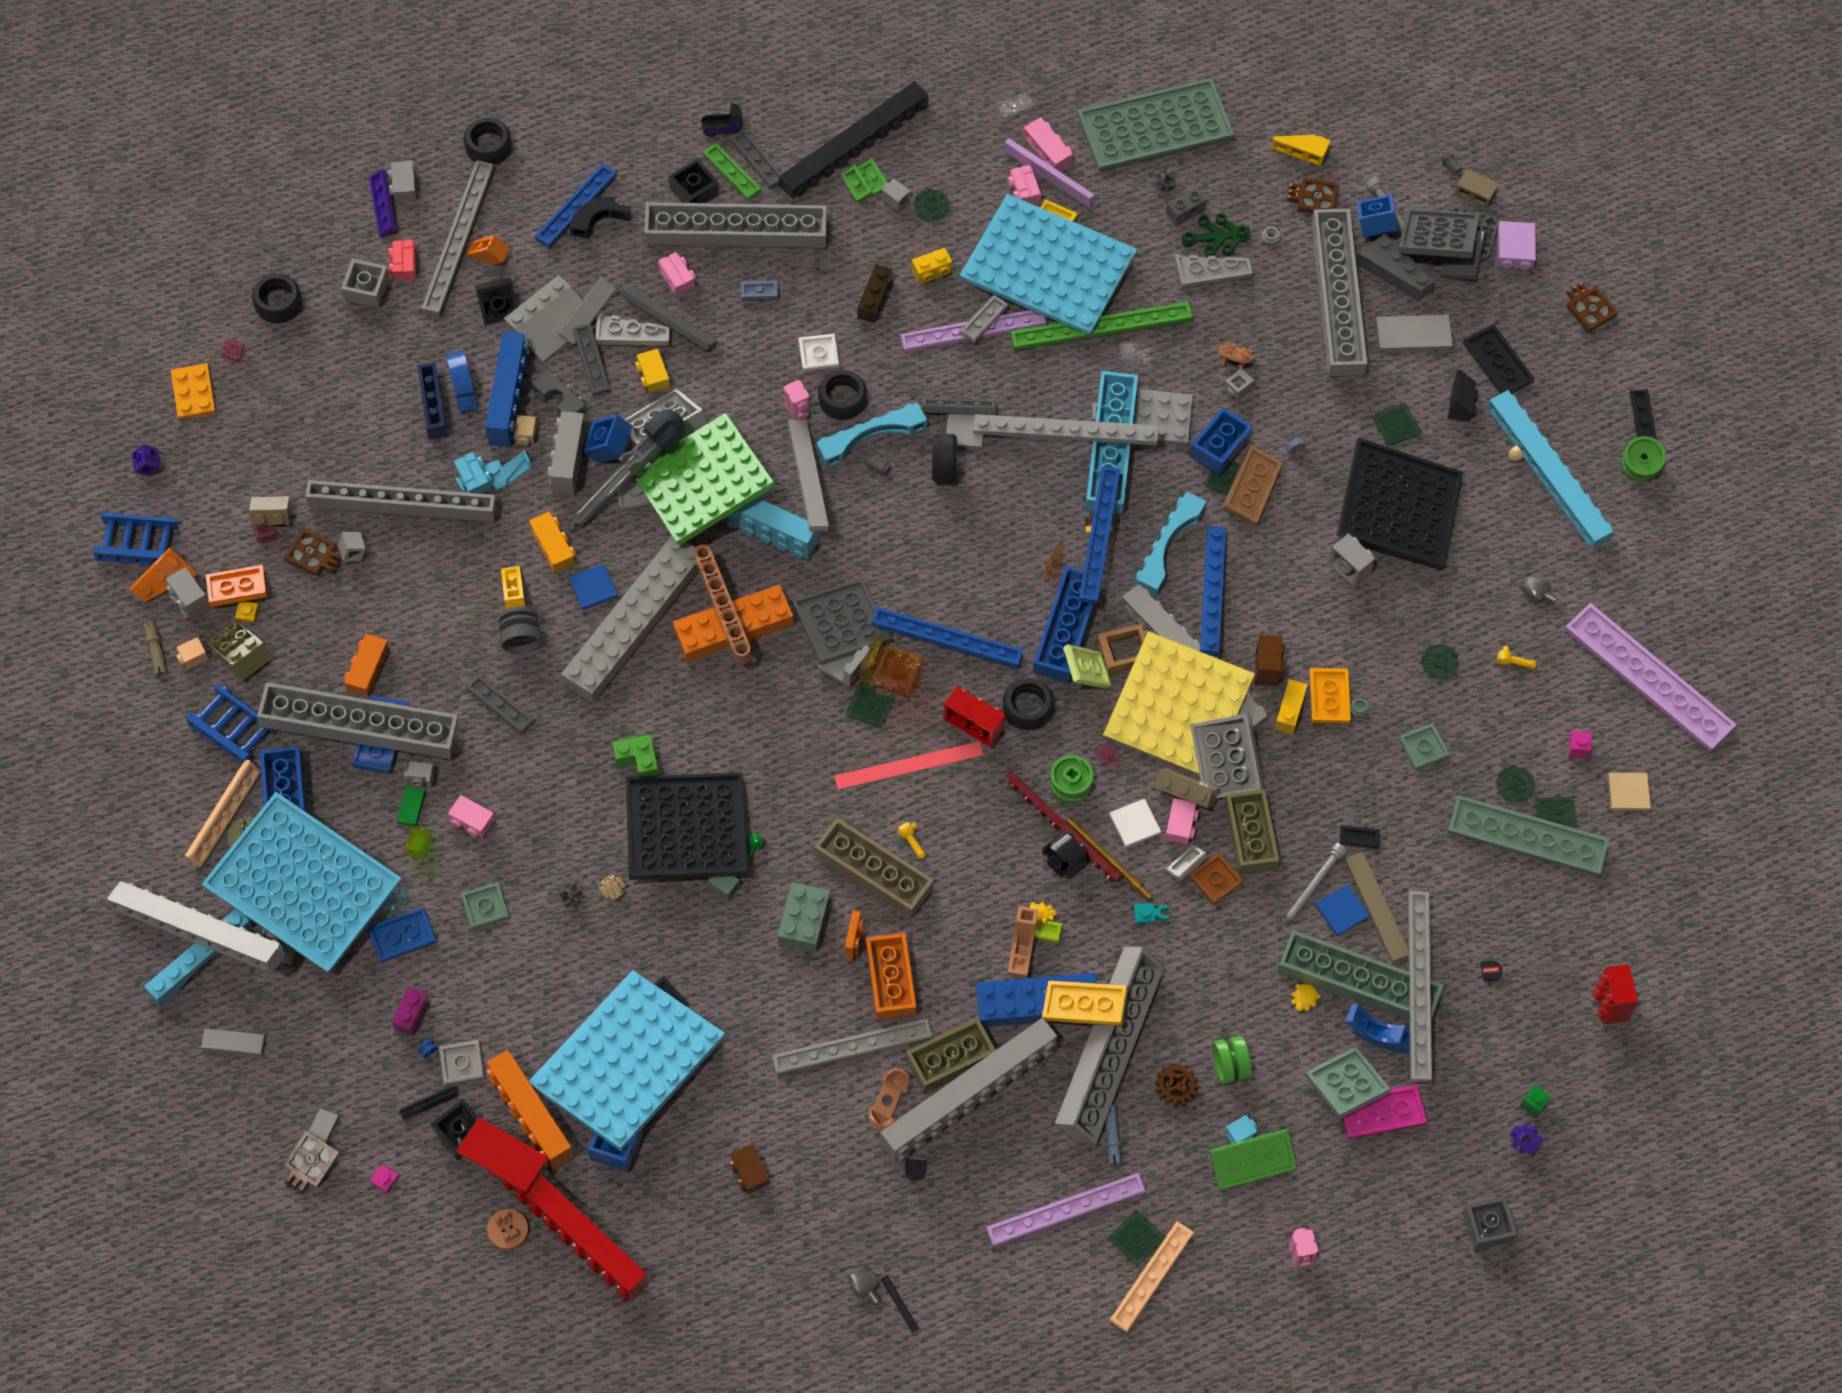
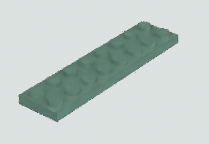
M1460 795L1457 796L1447 832L1596 876L1601 874L1610 839Z

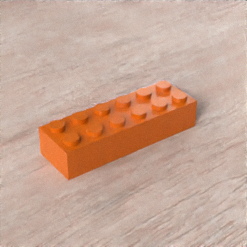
M780 584L732 601L748 641L794 625L793 614ZM714 608L673 621V631L687 663L729 648ZM729 618V619H726L725 621L731 622V621H733V619H730V618ZM733 635L731 637L737 638L739 637V635Z
M508 1049L489 1060L486 1072L493 1087L497 1086L498 1094L503 1103H507L512 1117L515 1120L518 1118L519 1127L525 1136L528 1135L533 1149L548 1157L549 1160L545 1164L546 1169L550 1167L554 1172L572 1161L574 1157L570 1144Z

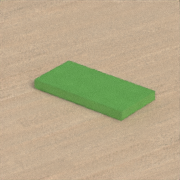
M1287 1129L1209 1150L1219 1190L1297 1169Z

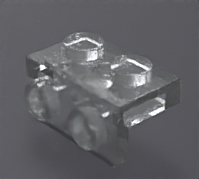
M1028 92L995 103V116L997 120L1004 119L1034 108V103Z

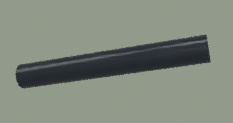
M888 1275L881 1278L883 1285L911 1332L918 1330V1325Z

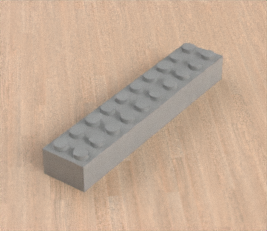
M646 202L645 244L826 248L827 210L824 205Z
M1350 209L1314 210L1312 231L1328 376L1365 375L1367 356Z
M673 536L670 537L561 673L564 685L589 701L595 702L698 572L695 564L694 546L687 542L679 546Z
M267 682L257 714L258 725L263 728L451 759L458 729V715Z
M1143 947L1123 948L1109 984L1124 985L1128 988L1122 1026L1093 1025L1055 1124L1076 1142L1097 1143L1162 975L1164 966Z
M1041 1018L880 1132V1145L894 1163L898 1160L900 1162L906 1160L912 1150H919L926 1145L925 1141L931 1137L933 1139L937 1138L943 1132V1128L946 1126L952 1127L959 1121L958 1118L963 1114L967 1116L975 1109L974 1106L979 1103H986L991 1098V1094L996 1091L997 1093L1003 1091L1007 1087L1006 1084L1011 1080L1017 1081L1023 1075L1022 1072L1027 1069H1034L1039 1064L1038 1061L1043 1057L1045 1059L1051 1057L1055 1053L1057 1035L1046 1021Z

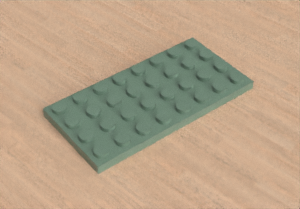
M1212 78L1077 111L1099 171L1234 138L1233 130Z

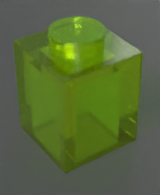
M412 827L404 846L406 855L424 860L433 841L430 831L419 827V829Z

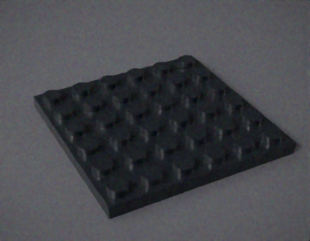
M1358 437L1354 448L1336 536L1343 538L1349 533L1352 537L1357 538L1361 544L1442 570L1445 566L1463 471Z
M742 772L625 777L629 880L748 876Z

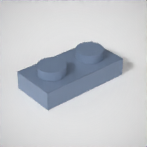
M777 280L741 282V301L778 300Z

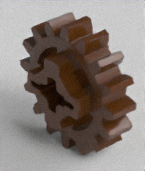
M1170 1063L1169 1069L1162 1067V1073L1158 1072V1079L1155 1080V1085L1158 1087L1155 1092L1161 1093L1159 1099L1165 1098L1166 1105L1173 1102V1107H1176L1177 1103H1180L1183 1107L1185 1101L1191 1103V1097H1196L1197 1092L1195 1090H1198L1199 1085L1195 1083L1198 1081V1077H1192L1194 1070L1188 1072L1187 1065L1181 1068L1180 1063L1177 1064V1067ZM1165 1079H1166V1082L1168 1083V1085L1166 1086V1088H1164V1085H1163V1081H1164ZM1187 1082L1190 1083V1089H1189V1091L1187 1090V1087L1185 1086V1085L1187 1084ZM1173 1083H1175V1084L1181 1083V1084H1180V1087H1179L1178 1085L1173 1086Z

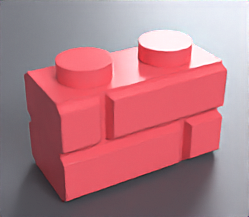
M413 240L393 241L392 248H389V257L393 259V263L389 264L390 275L393 274L395 281L416 280L415 242Z

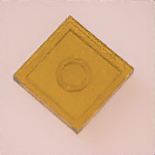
M878 635L875 636L860 666V682L863 684L868 683L882 655L883 639Z

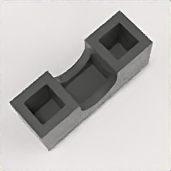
M547 370L532 382L533 392L545 403L551 398L563 400L557 405L559 416H561V411L587 413L584 399L580 396L577 397L570 386H565L557 374H552Z

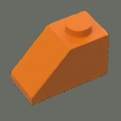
M493 235L473 241L466 256L496 265L506 260L510 248Z

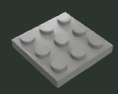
M1138 389L1134 424L1159 425L1158 442L1188 445L1193 395Z

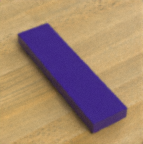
M381 169L369 176L378 234L379 237L383 238L396 231L387 172Z

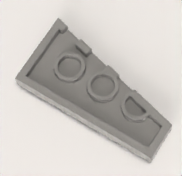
M1174 254L1182 288L1253 276L1249 258L1225 257V259L1216 258V256L1203 258L1198 257V255L1186 257L1181 256V254Z
M597 313L595 338L597 345L669 346L670 327L652 323L641 324L637 320L630 319V321L620 319L619 316L612 315V317L604 316V313Z

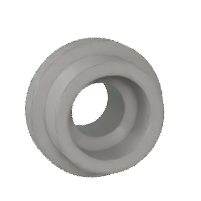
M1268 227L1263 231L1262 239L1267 244H1275L1280 239V233L1275 227Z

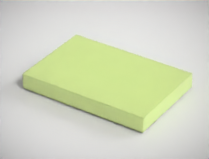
M1073 645L1063 647L1074 682L1103 689L1111 687L1101 652Z

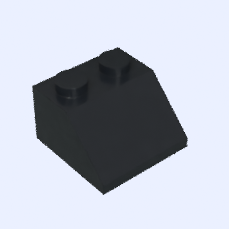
M511 278L475 285L484 325L504 321L505 317L518 308Z
M1457 369L1452 385L1447 418L1469 422L1470 417L1475 415L1476 406L1473 405V401H1477L1479 390H1475L1476 382L1459 369Z

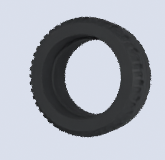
M485 117L473 121L464 133L465 151L473 162L478 160L496 165L506 159L511 151L510 131L498 119ZM491 133L502 138L497 146L489 149L479 148L473 144L475 139L483 134Z
M272 274L263 277L257 282L252 292L255 311L263 320L271 323H282L291 320L297 315L302 305L298 284L291 277L283 274ZM274 290H285L292 294L291 298L281 306L271 307L262 302L264 297Z
M838 370L827 374L821 380L818 388V401L826 415L837 420H847L856 417L864 409L867 400V390L863 379L859 375L848 370ZM844 385L853 388L858 395L853 401L841 404L832 401L827 396V393L836 386Z
M937 433L933 437L932 480L934 482L952 483L956 478L957 436L955 434Z
M1034 678L1019 679L1013 682L1004 693L1003 713L1006 715L1005 718L1011 725L1020 730H1036L1044 726L1052 715L1053 695L1047 685L1040 680ZM1022 693H1032L1041 698L1044 708L1036 714L1025 715L1019 713L1013 707L1012 700Z

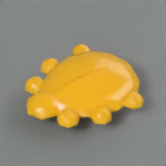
M1032 902L1029 907L1038 909L1037 922L1047 923L1048 919L1054 920L1053 916L1057 915V911L1052 909L1051 905L1047 907L1043 902L1041 904Z
M1296 984L1295 987L1297 989L1291 993L1295 999L1291 1002L1296 1004L1295 1008L1297 1011H1302L1303 1009L1309 1011V1006H1316L1315 1001L1320 999V994L1317 993V990L1312 985Z

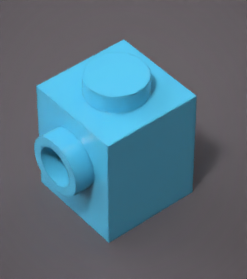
M1245 1115L1227 1125L1224 1133L1231 1144L1255 1138L1258 1128L1252 1119L1249 1120L1248 1116Z

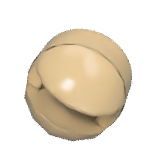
M1516 445L1510 449L1509 458L1512 461H1520L1524 458V454Z

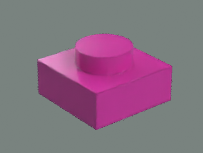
M381 1164L371 1178L370 1183L388 1193L399 1175Z

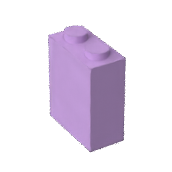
M1499 221L1497 227V267L1504 269L1513 267L1520 268L1521 270L1533 269L1536 260L1535 223Z

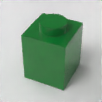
M1534 1085L1519 1107L1536 1119L1547 1106L1551 1096Z

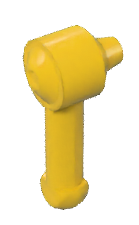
M1504 646L1503 650L1498 652L1497 663L1515 664L1531 670L1537 666L1534 660L1530 661L1512 656L1508 646Z
M906 822L898 827L899 835L907 839L918 859H924L926 854L913 836L917 824Z

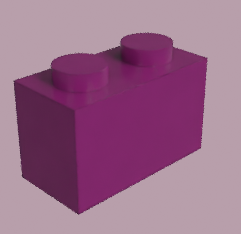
M411 987L407 988L392 1020L394 1030L413 1036L429 1002L427 993Z

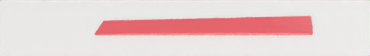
M979 741L843 773L834 777L837 788L842 789L984 754Z

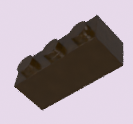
M875 264L857 307L858 319L875 323L893 280V269Z

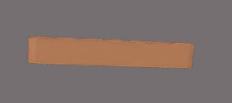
M699 545L694 551L695 564L734 660L738 664H746L751 659L750 644L711 549L707 545ZM701 555L707 556L705 558H700ZM713 571V573L707 574L706 572ZM713 587H719L720 589L714 590V589H712V588H713ZM720 603H726V605H724V606H720V605H718V604H720ZM729 618L733 619V621L727 622L725 620ZM733 635H739V637H737V638H733V637H731V636H733ZM739 651H745L746 653H744V654H739L738 652H739Z

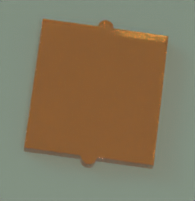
M1062 540L1059 541L1046 565L1044 575L1047 581L1062 556L1064 541Z

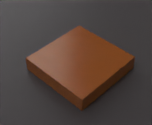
M1220 852L1188 875L1213 905L1244 883V880Z

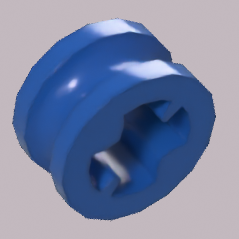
M432 1039L426 1040L418 1048V1052L423 1053L422 1057L424 1059L430 1057L438 1050V1046L433 1045L434 1041Z

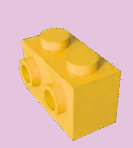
M944 247L912 259L911 271L920 285L951 273L952 260Z

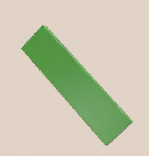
M717 143L703 152V156L747 201L762 191L758 184Z

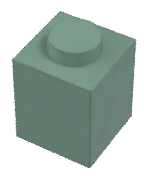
M735 876L709 877L708 879L709 889L727 901L740 887L739 879Z

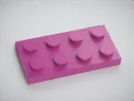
M1417 1085L1390 1089V1094L1342 1118L1348 1140L1427 1124Z

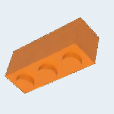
M365 634L364 639H361L358 644L359 651L356 656H353L351 669L349 672H346L343 682L348 691L368 697L389 650V644L386 639Z

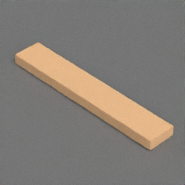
M250 760L244 761L187 851L185 857L195 866L202 867L261 773V770Z
M1178 1221L1175 1223L1111 1317V1323L1126 1333L1128 1332L1193 1236V1231Z

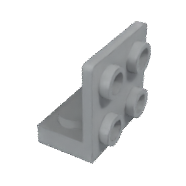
M864 645L855 654L819 664L818 669L849 687L869 663L872 648Z

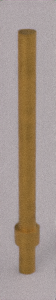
M1072 817L1067 819L1066 823L1131 884L1130 887L1135 892L1138 891L1148 901L1153 898L1154 895L1143 886L1144 883L1139 878L1136 879Z

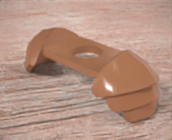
M902 1069L890 1070L881 1080L883 1083L873 1108H869V1120L874 1129H885L895 1122V1119L891 1118L901 1093H907L910 1084L909 1075ZM884 1095L892 1098L891 1106L883 1105L882 1097Z

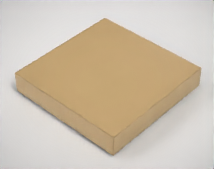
M1608 773L1611 811H1650L1647 773Z

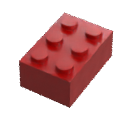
M956 686L944 703L943 720L991 748L1004 732L1006 715L1003 711L989 706L981 698H975L966 689H960Z
M1629 964L1605 967L1595 989H1593L1594 1000H1598L1599 1003L1597 1008L1598 1017L1603 1020L1604 1025L1627 1022L1638 1003Z

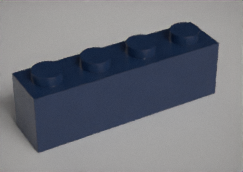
M436 362L417 365L428 439L447 437Z

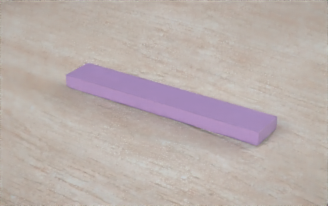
M1008 139L1005 142L1004 152L1025 166L1030 165L1034 172L1087 207H1091L1094 199L1093 193L1013 140Z

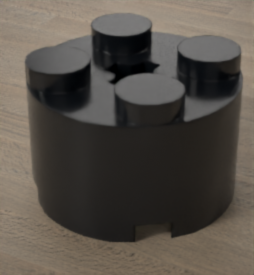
M1069 831L1058 834L1042 848L1043 857L1046 855L1048 858L1046 863L1061 877L1066 875L1065 878H1068L1086 863L1085 854L1087 849L1083 844H1078Z

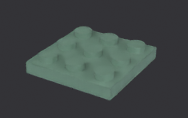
M1357 1047L1306 1072L1308 1081L1339 1119L1390 1094L1389 1086Z

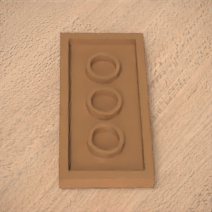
M1250 445L1222 508L1250 524L1256 525L1282 462Z

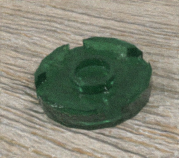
M922 190L915 197L914 211L916 215L926 221L942 219L949 210V200L940 190Z
M1434 644L1425 649L1421 657V666L1428 676L1444 680L1456 673L1459 667V659L1452 647L1445 644Z
M1514 765L1505 767L1500 771L1496 779L1498 793L1510 802L1519 803L1525 801L1534 791L1535 780L1532 774L1523 767L1520 768Z

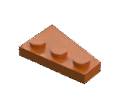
M169 547L130 589L143 602H146L167 591L168 583L166 578L184 567L187 568L192 577L198 573Z

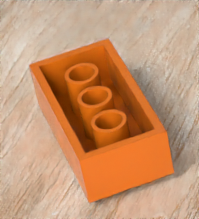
M900 933L866 938V951L876 1020L915 1016L916 1002L906 934Z

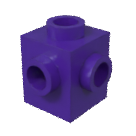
M142 444L132 452L135 473L150 476L161 468L158 448Z
M1529 1123L1527 1126L1524 1124L1516 1125L1510 1133L1512 1136L1510 1141L1514 1143L1512 1147L1520 1153L1525 1151L1529 1155L1534 1154L1544 1139L1536 1134L1538 1130ZM1526 1135L1527 1140L1524 1142L1523 1137Z

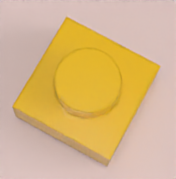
M239 602L235 620L254 623L259 607L258 603Z

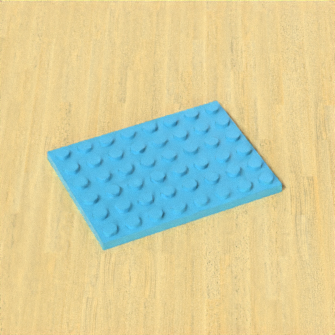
M1007 194L960 273L959 279L1087 335H1091L1134 259L1137 249Z
M275 792L204 880L202 886L329 974L401 883L402 878Z
M632 970L528 1082L536 1092L622 1152L725 1038V1033Z

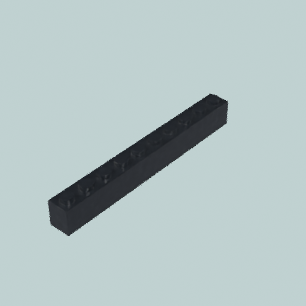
M915 81L781 174L779 176V186L792 199L797 196L801 197L808 188L815 187L822 178L829 177L836 168H841L849 159L856 158L860 151L870 148L877 139H883L890 130L897 129L901 122L911 119L918 110H924L928 105V93Z

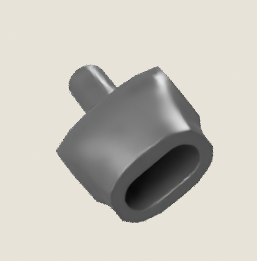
M1531 575L1522 587V591L1526 593L1533 603H1539L1545 598L1555 604L1558 599L1549 593L1551 584L1546 579Z
M865 1265L847 1277L853 1293L858 1298L867 1295L873 1305L880 1301L874 1291L880 1281Z

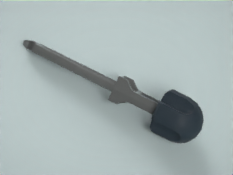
M663 410L644 426V431L647 435L631 451L622 454L619 458L622 464L571 516L573 519L571 522H567V527L572 532L578 531L577 527H582L633 475L639 478L643 474L645 466L661 449L670 452L679 443L686 429L681 415L671 410Z

